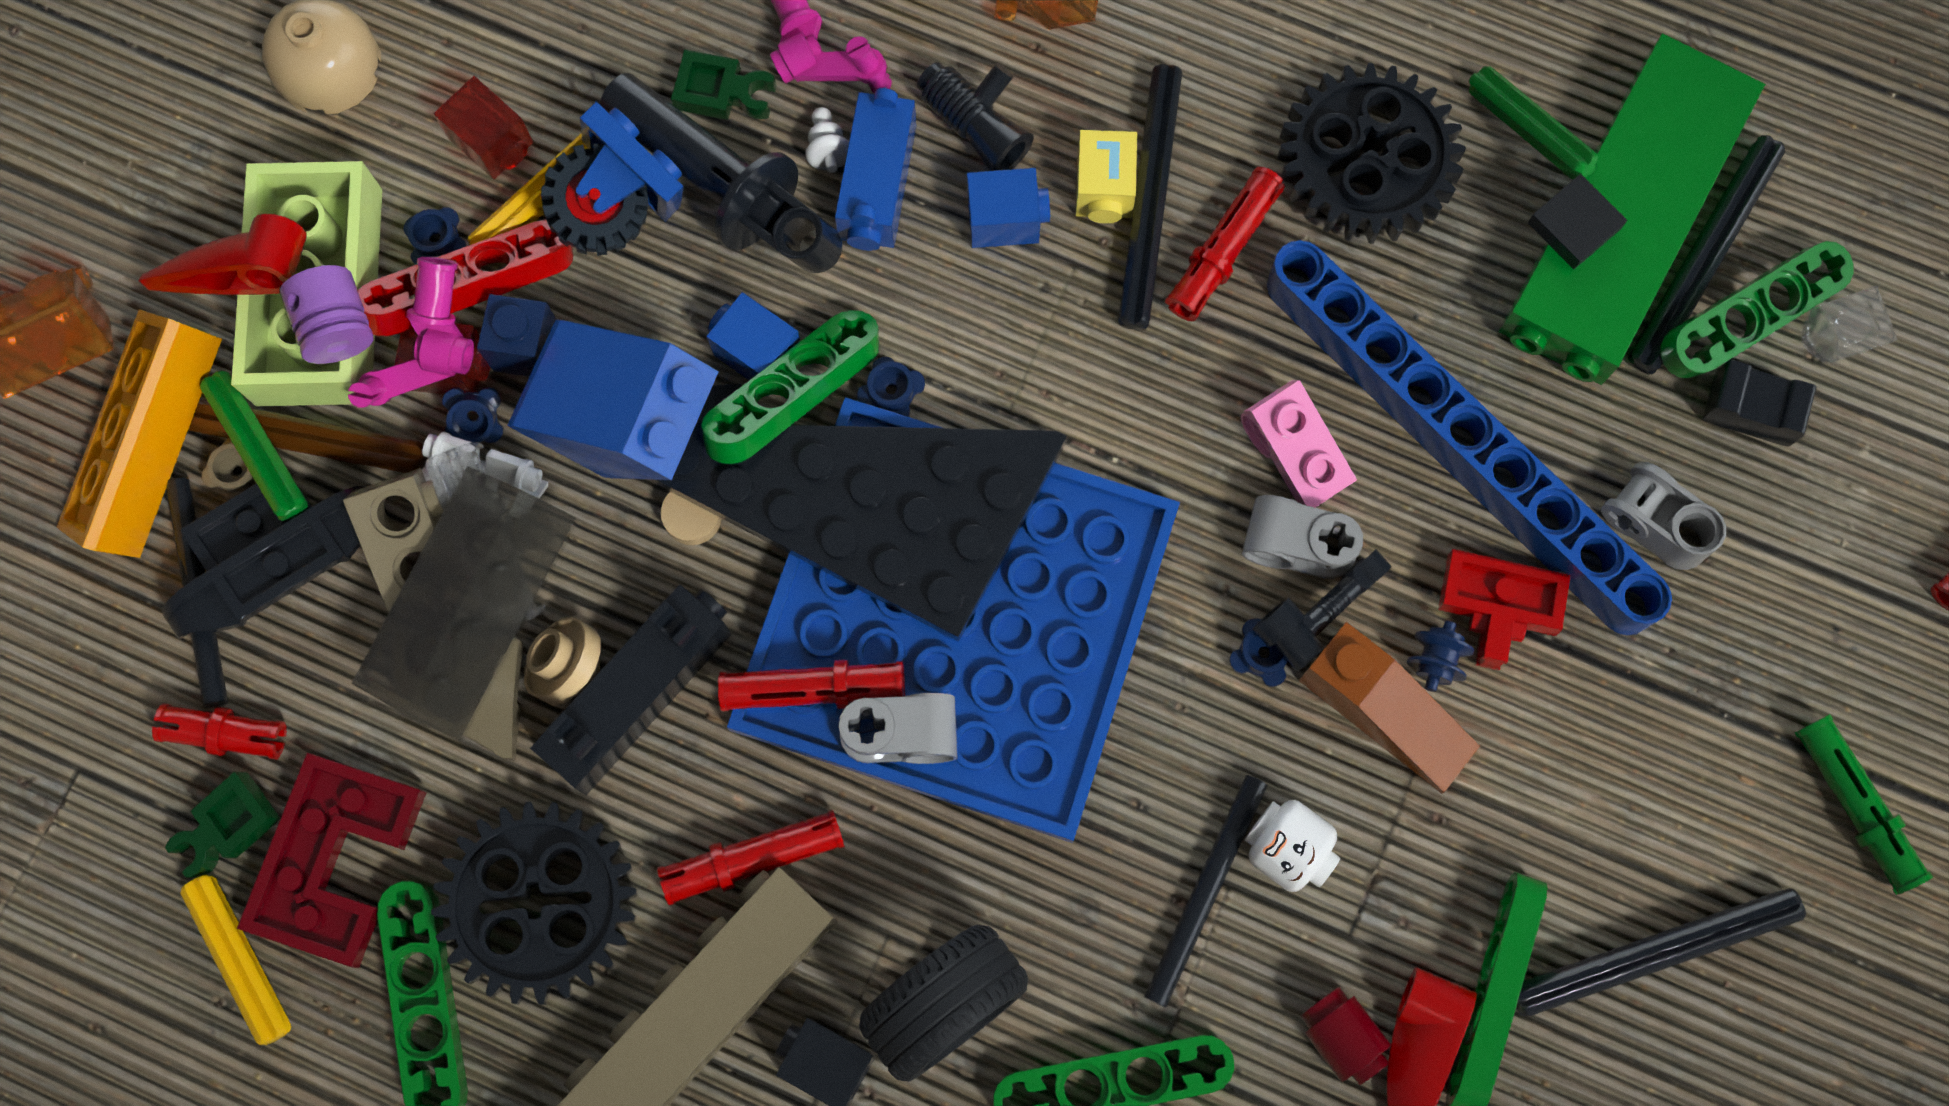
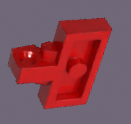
M1452 549L1447 555L1438 610L1470 617L1468 631L1481 633L1478 640L1475 665L1499 671L1501 665L1508 662L1511 640L1516 642L1524 641L1526 630L1551 636H1557L1562 631L1570 575Z

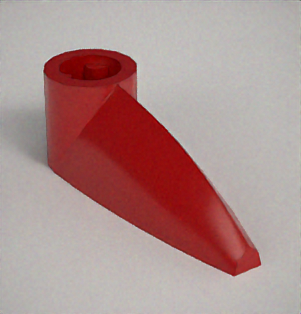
M276 214L257 215L252 221L249 232L221 238L193 248L142 274L138 281L151 291L217 295L280 294V288L283 283L296 274L307 233L303 227L286 217Z
M1418 967L1414 968L1404 988L1396 1014L1387 1071L1388 1106H1437L1474 1010L1477 996L1475 991Z

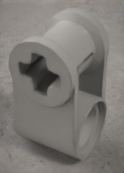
M1640 461L1636 463L1630 472L1632 479L1616 499L1606 500L1601 507L1603 517L1611 526L1625 536L1636 540L1663 560L1666 565L1675 569L1688 570L1697 567L1723 544L1726 537V524L1715 508L1708 506L1679 485L1665 470L1649 462ZM1643 495L1645 497V500L1640 506H1638L1637 501ZM1679 527H1688L1694 530L1700 538L1701 547H1693L1687 544L1679 533Z
M1262 495L1255 498L1242 555L1247 560L1265 567L1289 569L1323 579H1336L1344 576L1352 568L1363 546V533L1359 524L1345 514L1302 505L1285 497ZM1328 537L1339 540L1338 549L1340 552L1338 556H1332L1327 553L1328 545L1326 541Z
M920 693L904 697L862 698L854 700L847 705L840 715L838 727L842 748L850 758L857 762L867 764L884 762L934 764L957 759L955 697L953 695ZM873 719L874 728L884 730L874 733L873 743H861L860 734L850 732L859 730L861 720Z

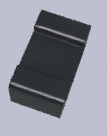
M1728 360L1714 374L1703 421L1782 446H1791L1805 435L1817 386L1797 379L1787 380L1754 370L1751 365Z

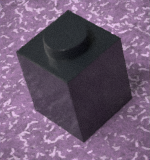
M807 1018L802 1028L791 1024L781 1040L774 1058L783 1063L776 1076L828 1106H850L877 1055L816 1020Z

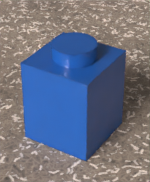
M1036 168L967 173L972 248L1039 243L1040 223L1050 222V200L1048 188H1038Z
M741 292L732 305L726 303L717 310L708 326V332L710 333L706 336L713 355L748 380H751L800 342L798 330L743 292Z

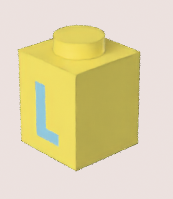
M1080 130L1077 154L1076 216L1088 217L1091 221L1097 223H1114L1122 218H1132L1136 197L1137 132Z

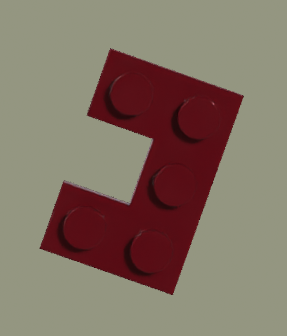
M307 753L237 929L352 968H360L378 921V907L327 891V884L348 832L405 850L427 792Z

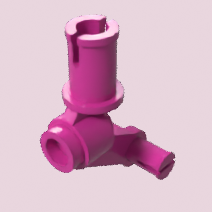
M771 0L781 22L779 28L781 40L778 44L779 49L770 53V56L786 84L794 79L797 82L861 81L868 84L873 93L879 88L890 89L892 80L889 78V74L886 73V60L878 50L870 47L866 38L862 36L852 38L846 45V51L823 52L817 41L822 26V18L816 10L810 8L807 0Z
M437 257L417 258L418 272L414 308L408 309L406 314L418 335L414 346L415 359L381 370L374 369L363 374L359 381L352 384L348 390L354 392L348 394V398L354 406L359 408L369 405L380 406L389 402L395 396L447 379L456 373L466 374L469 371L474 355V343L471 339L463 338L462 333H460L455 325L456 316L450 313L455 270H457L458 265L456 262Z

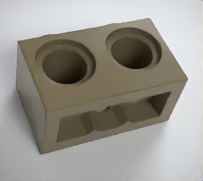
M421 468L352 491L343 499L388 612L459 587L464 578L461 570L468 568L467 558L457 535L448 537L441 521L440 515L446 513V505L437 482L434 479L426 481ZM398 495L409 500L414 508V520L406 524L392 521L384 509L385 499L389 496ZM412 552H423L431 556L436 563V575L426 579L414 576L407 567V555Z

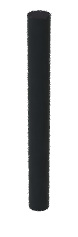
M174 478L168 480L166 493L182 586H185L206 571L179 531L196 520L190 480L188 478ZM210 631L192 632L191 638L203 707L215 708L228 704V697L217 634Z
M1249 775L1245 776L1144 995V998L1164 1008L1167 1007L1268 787L1265 782Z

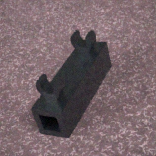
M679 585L647 618L648 620L573 702L554 719L530 749L570 785L587 795L732 635L726 624L721 620L728 612L704 590L700 589L693 596L683 586Z

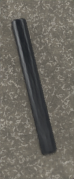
M1157 64L1152 70L1118 319L1119 325L1126 329L1144 330L1149 326L1182 80V70L1176 65Z
M1761 135L1752 144L1629 354L1628 362L1632 367L1648 375L1654 374L1663 364L1661 343L1664 336L1675 327L1687 321L1785 154V146L1782 142L1774 140L1769 135Z
M1789 888L1524 980L1516 1008L1521 1016H1532L1802 921L1806 917V909L1800 895L1794 889Z

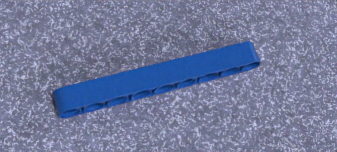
M1299 240L1289 242L1279 250L1267 280L1268 294L1273 302L1550 571L1570 575L1569 590L1608 628L1618 634L1634 635L1666 616L1671 608L1672 595L1664 579L1320 248L1311 242ZM1288 268L1300 269L1307 275L1309 281L1305 283L1293 282L1286 277L1283 270ZM1329 307L1340 308L1346 312L1350 321L1347 323L1334 322L1328 318L1324 309ZM1372 346L1382 348L1390 356L1391 363H1376L1370 359L1366 348ZM1417 386L1428 391L1432 397L1433 404L1423 405L1414 401L1409 395L1408 387ZM1458 426L1468 430L1473 436L1475 444L1473 446H1465L1456 442L1451 435L1450 427ZM1502 467L1512 472L1516 479V487H1504L1498 483L1494 477L1493 468ZM1537 508H1544L1553 512L1558 518L1559 530H1551L1543 526L1538 520ZM1581 550H1590L1599 557L1602 563L1601 573L1592 572L1585 567L1581 560ZM1626 591L1634 592L1641 597L1646 608L1645 616L1637 615L1628 608L1625 601Z

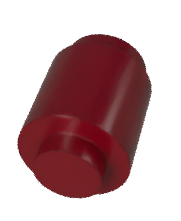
M1340 986L1300 1015V1018L1309 1028L1305 1035L1341 1083L1352 1076L1360 1086L1389 1064L1382 1053L1391 1046L1390 1042L1356 997L1353 996L1349 999Z

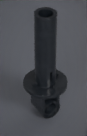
M623 73L609 83L602 94L600 105L608 113L614 107L620 110L639 130L640 134L635 139L651 153H654L657 149L663 152L680 169L682 177L720 205L715 220V234L723 245L732 250H740L763 239L786 258L810 273L825 272L837 263L842 252V240L838 231L794 197L798 182V168L794 160L784 153L773 152L760 157L750 164L633 74ZM816 230L813 244L808 249L800 251V243L803 237L810 231Z

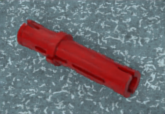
M1256 167L1208 240H1206L1203 246H1198L1189 256L1188 261L1190 265L1186 269L1185 274L1165 299V304L1169 305V310L1186 321H1196L1206 302L1219 284L1227 283L1233 273L1232 265L1236 261L1235 259L1251 239L1271 206L1285 190L1286 185L1281 183L1283 179L1276 172L1266 167Z
M835 660L834 667L736 673L720 672L718 676V699L722 712L732 709L836 703L837 709H845L847 705L857 699L905 696L903 661L849 666L848 660Z
M832 809L813 818L724 847L721 842L709 845V852L667 866L657 867L659 878L662 879L660 884L667 904L670 906L677 901L719 887L722 888L723 892L735 889L734 882L758 875L763 870L767 872L836 848H844L845 845Z

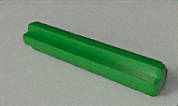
M1484 66L1478 73L1471 75L1468 80L1470 84L1469 94L1570 179L1574 180L1580 174L1586 178L1595 172L1598 167L1596 164L1598 159L1597 153L1494 68Z
M224 370L216 371L212 376L205 377L201 381V391L274 514L281 521L292 520L295 516L306 511L308 507L306 499L243 394L231 385L232 377L229 372Z

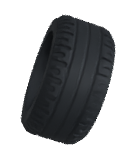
M977 924L961 932L929 954L876 997L861 1013L859 1028L863 1037L868 1039V1044L873 1051L878 1054L881 1062L885 1067H888L889 1073L897 1080L910 1082L951 1054L1020 998L1027 990L1028 976L1025 969L1019 965V961L1013 953L1009 951L1004 941L999 939L998 933L990 926Z

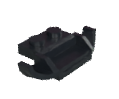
M254 484L181 528L179 531L206 572L179 589L167 600L162 609L164 618L177 638L180 640L186 635L197 631L219 632L244 626L248 619L340 562L349 561L361 544L343 499L352 491L367 487V485L354 486L340 491L313 507L303 494L308 503L306 511L295 516L290 521H281L272 511L258 485Z

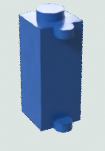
M887 88L876 89L875 94L858 93L835 215L836 227L841 240L846 241L847 244L856 249L866 251L878 250L880 246L895 247L917 126L915 100L898 98V94L895 91Z

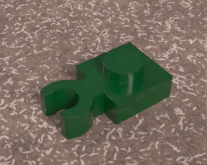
M684 49L671 101L680 111L728 120L733 105L741 107L748 116L754 119H767L770 115L768 102L755 100L751 96L758 90L775 92L777 87L775 76L762 70L752 71L742 76L740 75L741 67L738 59Z
M234 771L190 811L199 823V826L193 831H181L173 835L167 842L165 849L168 853H184L192 845L195 849V859L182 873L186 878H197L202 875H208L213 871L218 863L219 853L223 858H238L281 818L249 773Z

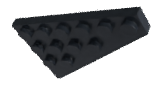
M696 423L672 480L649 481L959 642L1067 442V436L1058 431L791 425L752 457L740 463L724 464L711 459L706 453L702 423Z

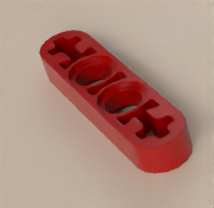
M540 220L437 257L448 259L458 264L457 270H455L450 313L452 314L486 301L489 294L502 295L566 270L573 262V247L571 245L567 247L559 241L556 233H552L547 220ZM486 264H507L505 268L497 271L480 270ZM418 265L370 281L358 290L364 307V314L367 315L369 327L372 329L373 335L390 336L413 328L406 314L408 309L414 308L415 298L410 299V296L414 295L415 297Z

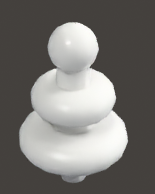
M819 107L812 113L814 126L808 133L810 144L806 149V160L816 169L834 173L846 162L849 141L843 137L841 127L831 122L832 114L830 110L825 107Z

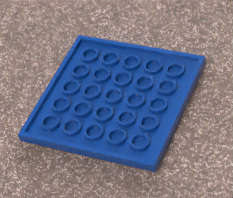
M846 397L835 423V426L942 428ZM1055 463L959 642L807 562L788 554L746 672L834 667L835 660H848L849 666L903 661L905 696L920 693H944L955 697L956 760L934 764L907 762L867 764L857 762L850 758L842 748L838 726L840 715L844 709H837L836 703L733 709L727 729L752 739L1073 843L1180 502ZM873 719L861 720L860 729L850 732L859 733L861 743L868 744L873 743L875 732L884 730L875 729Z

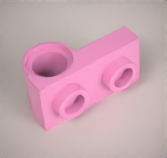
M1291 380L1241 414V422L1249 439L1261 454L1272 459L1296 502L1316 508L1357 481L1300 380Z

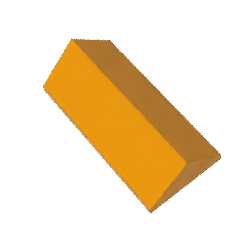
M138 310L56 528L83 548L104 553L141 557L164 496L167 482L170 480L202 394L200 383L205 377L209 376L222 341L221 338L169 318Z

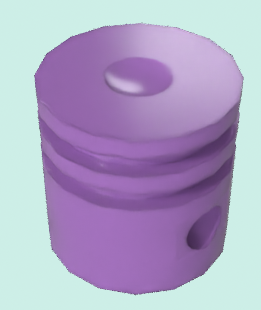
M323 265L309 268L293 275L281 286L280 295L292 330L295 333V339L298 346H300L302 358L308 363L328 364L343 361L360 354L372 344L374 336L372 329L369 327L367 315L364 314V307L352 273L346 267Z

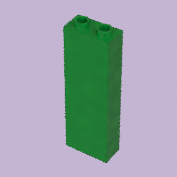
M1662 33L1644 59L1595 150L1598 155L1597 169L1592 175L1586 177L1628 221L1621 230L1575 269L1546 242L1498 332L1509 337L1511 343L1519 350L1531 355L1542 354L1561 364L1563 370L1571 377L1583 382L1594 381L1602 385L1622 362L1766 84Z

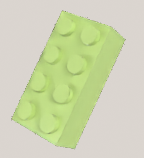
M363 161L246 164L242 233L249 232L252 221L257 215L276 214L286 217L303 227L307 233L296 274L306 269L323 265L346 267L352 273L357 290L368 282L378 279L382 188ZM280 294L237 295L231 385L255 406L352 404L348 398V394L354 393L348 391L350 386L357 383L363 374L373 370L375 335L373 336L372 344L366 350L349 359L328 364L308 363L301 356L300 346H298L295 339V333L292 330Z

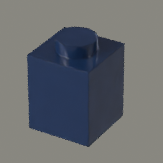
M489 294L477 350L493 372L530 377L551 328L557 319L547 302Z

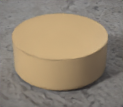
M672 492L667 494L661 506V520L665 529L674 540L685 545H699L710 540L717 533L721 525L722 518Z

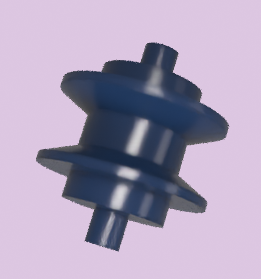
M1445 621L1443 628L1431 627L1429 631H1418L1415 633L1414 638L1424 646L1423 652L1420 656L1408 657L1407 664L1417 670L1416 675L1426 680L1424 689L1436 692L1438 684L1451 685L1452 681L1466 680V673L1457 667L1459 657L1472 656L1474 648L1464 642L1465 638L1462 635L1454 632L1456 628V623Z

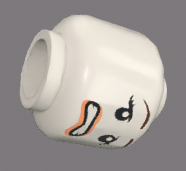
M1288 800L1282 806L1273 801L1245 838V841L1252 845L1249 851L1251 864L1289 892L1301 890L1309 881L1317 887H1321L1341 859L1332 852L1337 842L1336 829L1297 800Z

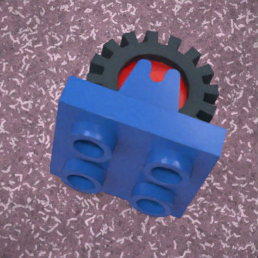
M596 101L580 117L582 142L589 149H584L582 144L573 147V153L566 156L563 152L556 158V165L553 168L549 166L545 174L546 180L544 186H542L541 198L547 224L552 233L555 232L559 237L560 242L567 247L569 245L573 246L579 253L587 255V251L597 252V256L607 255V251L616 249L618 252L626 247L628 241L631 239L635 240L640 233L642 224H645L648 206L666 222L681 207L684 186L678 181L682 176V172L669 157L658 149L651 155L635 139L640 134L639 130L620 110L614 107L608 113Z

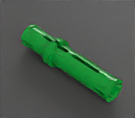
M1831 714L1795 732L1794 734L1803 743L1826 780L1827 785L1833 791L1858 831V834L1854 836L1860 848L1868 847L1893 887L1892 890L1895 895L1916 888L1933 878V875L1926 869L1902 831V828L1906 826L1900 814L1892 815L1867 776L1865 769L1859 763L1836 727Z

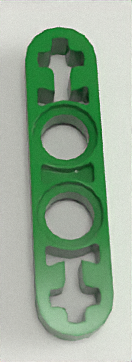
M1825 241L1799 251L1667 333L1661 343V358L1664 366L1670 373L1679 378H1691L1716 369L1843 290L1850 283L1854 274V264L1851 255L1844 246L1831 241ZM1823 261L1828 271L1822 275L1823 278L1808 283L1803 275L1820 267ZM1773 281L1779 282L1788 291L1789 305L1785 311L1776 308L1770 300L1769 288ZM1730 308L1740 311L1745 318L1746 331L1742 338H1737L1727 329L1725 316ZM1707 336L1713 344L1698 350L1693 355V358L1689 359L1685 349L1691 345L1690 342Z
M856 310L844 311L833 316L711 409L704 416L701 425L704 446L709 457L724 464L740 463L752 457L871 363L879 352V327L876 319L868 313ZM813 363L821 364L828 368L824 373L814 376L799 372L801 367ZM769 395H780L787 399L783 405L774 408L763 407L757 403L761 398Z
M1514 872L1504 888L1475 987L1477 996L1474 1010L1450 1074L1446 1092L1447 1106H1487L1490 1101L1545 907L1548 888L1547 883Z
M401 881L391 885L382 894L377 912L405 1106H434L431 1104L424 1105L422 1101V1093L432 1088L430 1070L417 1072L415 1063L416 1061H436L447 1056L448 1067H434L438 1086L449 1087L451 1091L450 1099L441 1102L440 1106H465L468 1097V1087L450 966L447 962L446 943H440L436 939V935L444 930L443 919L431 915V910L440 906V902L430 887L413 881ZM406 894H409L411 900L423 903V911L413 916L415 934L425 935L429 933V943L411 942L400 947L398 945L399 937L411 938L408 921L396 918L395 915L396 908L405 905ZM416 953L426 954L432 960L434 966V974L431 981L420 989L409 987L402 976L405 961ZM426 1014L435 1016L443 1027V1037L440 1043L428 1052L418 1049L413 1044L411 1038V1029L414 1023Z
M1200 1035L1018 1071L1005 1076L997 1084L993 1094V1106H1003V1098L1012 1095V1084L1017 1082H1024L1027 1092L1047 1090L1041 1077L1049 1074H1055L1054 1094L1060 1106H1075L1067 1100L1064 1085L1067 1077L1077 1070L1093 1072L1100 1082V1095L1090 1106L1155 1105L1209 1094L1223 1089L1232 1078L1234 1057L1230 1048L1221 1039L1214 1036ZM1201 1045H1206L1207 1052L1210 1055L1220 1056L1222 1067L1212 1070V1081L1204 1083L1200 1073L1179 1075V1078L1184 1084V1088L1172 1090L1173 1070L1164 1054L1166 1051L1177 1050L1176 1063L1196 1059L1198 1054L1197 1047ZM1140 1057L1154 1060L1161 1070L1159 1087L1148 1095L1134 1093L1126 1081L1128 1066L1133 1060ZM1049 1102L1038 1103L1032 1106H1049Z

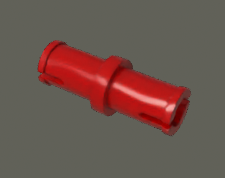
M162 703L158 707L154 721L174 723L179 726L167 724L163 725V727L152 726V737L156 742H171L204 747L207 754L223 756L227 751L268 757L273 760L280 758L285 742L265 740L260 737L276 739L277 736L286 737L287 726L284 721L277 720L275 722L235 716L232 709L217 707L213 712L176 707L166 703Z

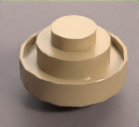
M571 616L559 619L540 633L531 644L527 653L524 668V684L528 693L552 706L565 704L581 693L600 672L601 639L596 629Z

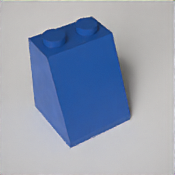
M555 320L507 426L604 478L672 480L719 371L668 342L565 320Z

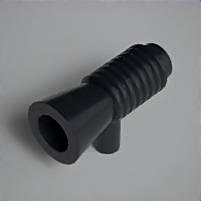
M940 62L933 63L921 74L917 81V88L922 92V100L961 138L969 140L990 171L1011 170L1015 168L1030 150L1034 140L1033 134L993 110V104L1013 79V75L1005 67L995 63L977 89L952 66L944 67Z

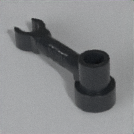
M1375 549L1368 557L1360 559L1305 615L1288 597L1266 614L1252 630L1267 647L1275 645L1290 664L1299 671L1325 648L1316 637L1357 597L1386 574L1392 566Z

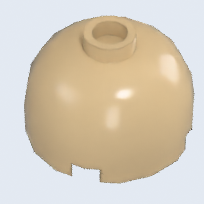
M297 0L284 6L271 19L262 40V61L273 86L296 109L307 112L305 109L307 108L323 110L325 114H338L358 105L373 90L376 84L377 77L374 73L378 66V59L381 62V50L366 22L345 4L333 0Z

